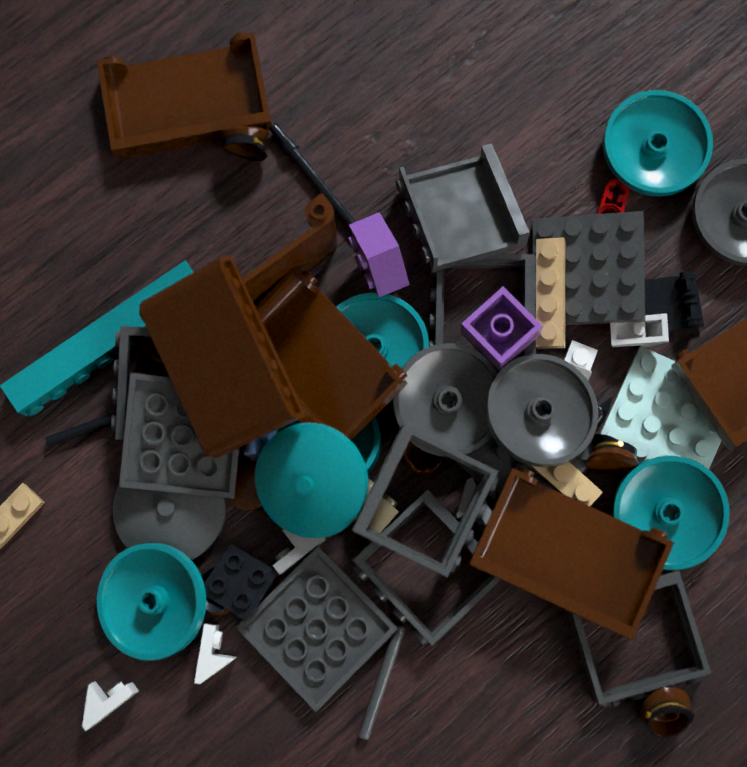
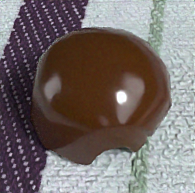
M144 336L139 342L135 354V359L140 369L152 375L167 373L152 337Z
M410 441L402 455L405 466L410 471L421 475L434 473L440 468L444 459L443 456L433 455L419 449Z

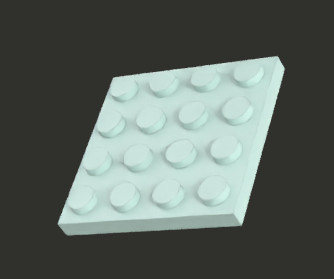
M640 346L599 434H605L633 445L637 449L638 463L657 456L675 455L697 461L709 469L722 440L671 367L675 361Z

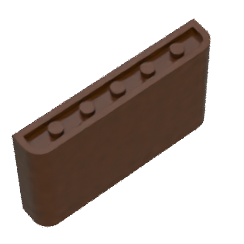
M254 32L236 33L229 41L230 47L127 65L126 61L118 56H108L104 60H98L97 67L111 151L114 156L118 158H131L223 141L221 132L226 128L234 126H253L269 131L272 124Z
M323 193L311 200L305 207V218L312 228L242 278L255 306L294 266L304 272L335 251L338 242L334 210Z
M225 255L140 303V318L145 323L197 434L201 449L206 455L216 459L306 416L231 255Z
M294 266L255 308L306 415L299 419L301 423L310 422L330 426L352 440L408 384L405 380L408 374L397 363L392 366L315 285L318 280L307 269L302 272Z
M745 318L698 349L689 352L686 348L672 357L675 363L671 365L729 451L747 441V318Z
M519 466L517 470L512 468L469 565L622 637L633 640L674 542L666 539L668 534L659 529L651 527L650 531L640 530L542 485L533 478L535 473L524 467Z

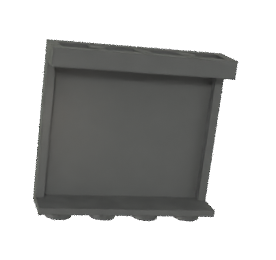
M492 143L482 146L481 154L478 157L406 175L404 167L399 168V179H396V188L399 195H404L406 215L408 218L412 217L414 224L412 228L415 239L421 240L423 260L425 263L430 264L432 272L527 246L530 232Z

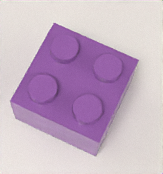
M380 212L350 224L352 236L348 237L353 252H358L357 256L354 257L360 272H366L363 276L368 288H374L377 295L382 297L410 285L399 245Z
M502 287L461 323L460 333L500 372L504 366L514 360L540 336L543 326Z

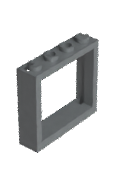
M498 254L450 267L522 270V306L536 319V255ZM431 269V277H436V285L430 288V303L435 304V314H430L429 330H435L434 341H429V347L443 344L445 269L432 272ZM536 340L521 352V357L536 354Z
M120 326V331H116L115 348H119V359L114 361V376H118V388L114 387L112 402L117 404V414L112 416L111 431L116 432V440H124L131 335L151 336L147 327Z
M402 425L367 495L366 502L351 529L448 577L450 571L454 573L457 565L459 566L461 557L458 554L462 546L467 547L472 539L474 531L471 530L475 519L480 520L484 514L486 504L483 502L487 494H492L496 488L495 485L498 481L496 475L498 471L406 425ZM410 439L482 474L440 562L368 527Z
M426 490L381 534L390 538L424 505L452 535L459 522L429 490ZM472 537L468 546L463 545V547L473 555L478 542ZM373 541L353 560L357 564L353 568L364 581L368 577L373 581L376 587L372 590L383 602L389 599L396 606L392 611L403 623L407 620L410 621L415 627L412 633L423 645L428 641L433 646L501 580L490 575L431 632L366 562L382 546L381 544Z
M670 571L661 574L655 590L666 586L669 588L692 662L691 666L602 690L580 616L567 611L591 694L596 704H603L604 708L621 704L620 699L631 697V700L642 699L649 696L648 691L659 690L664 687L676 688L675 684L686 681L687 684L698 683L697 681L704 680L703 676L711 674L680 571Z

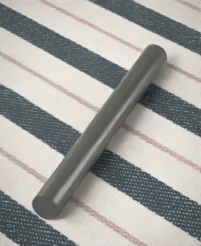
M396 624L395 626L398 629L391 635L358 737L366 740L370 738L406 629Z

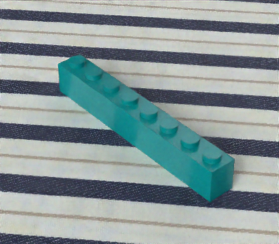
M183 261L1 384L0 387L17 413L24 416H33L39 413L44 408L43 405L51 399L57 400L67 393V388L75 383L80 384L90 377L89 373L98 367L101 369L108 366L113 361V357L119 354V348H115L116 331H120V326L146 327L139 315L140 303L192 274L194 271L187 261ZM131 335L130 350L136 346L135 342L144 336Z

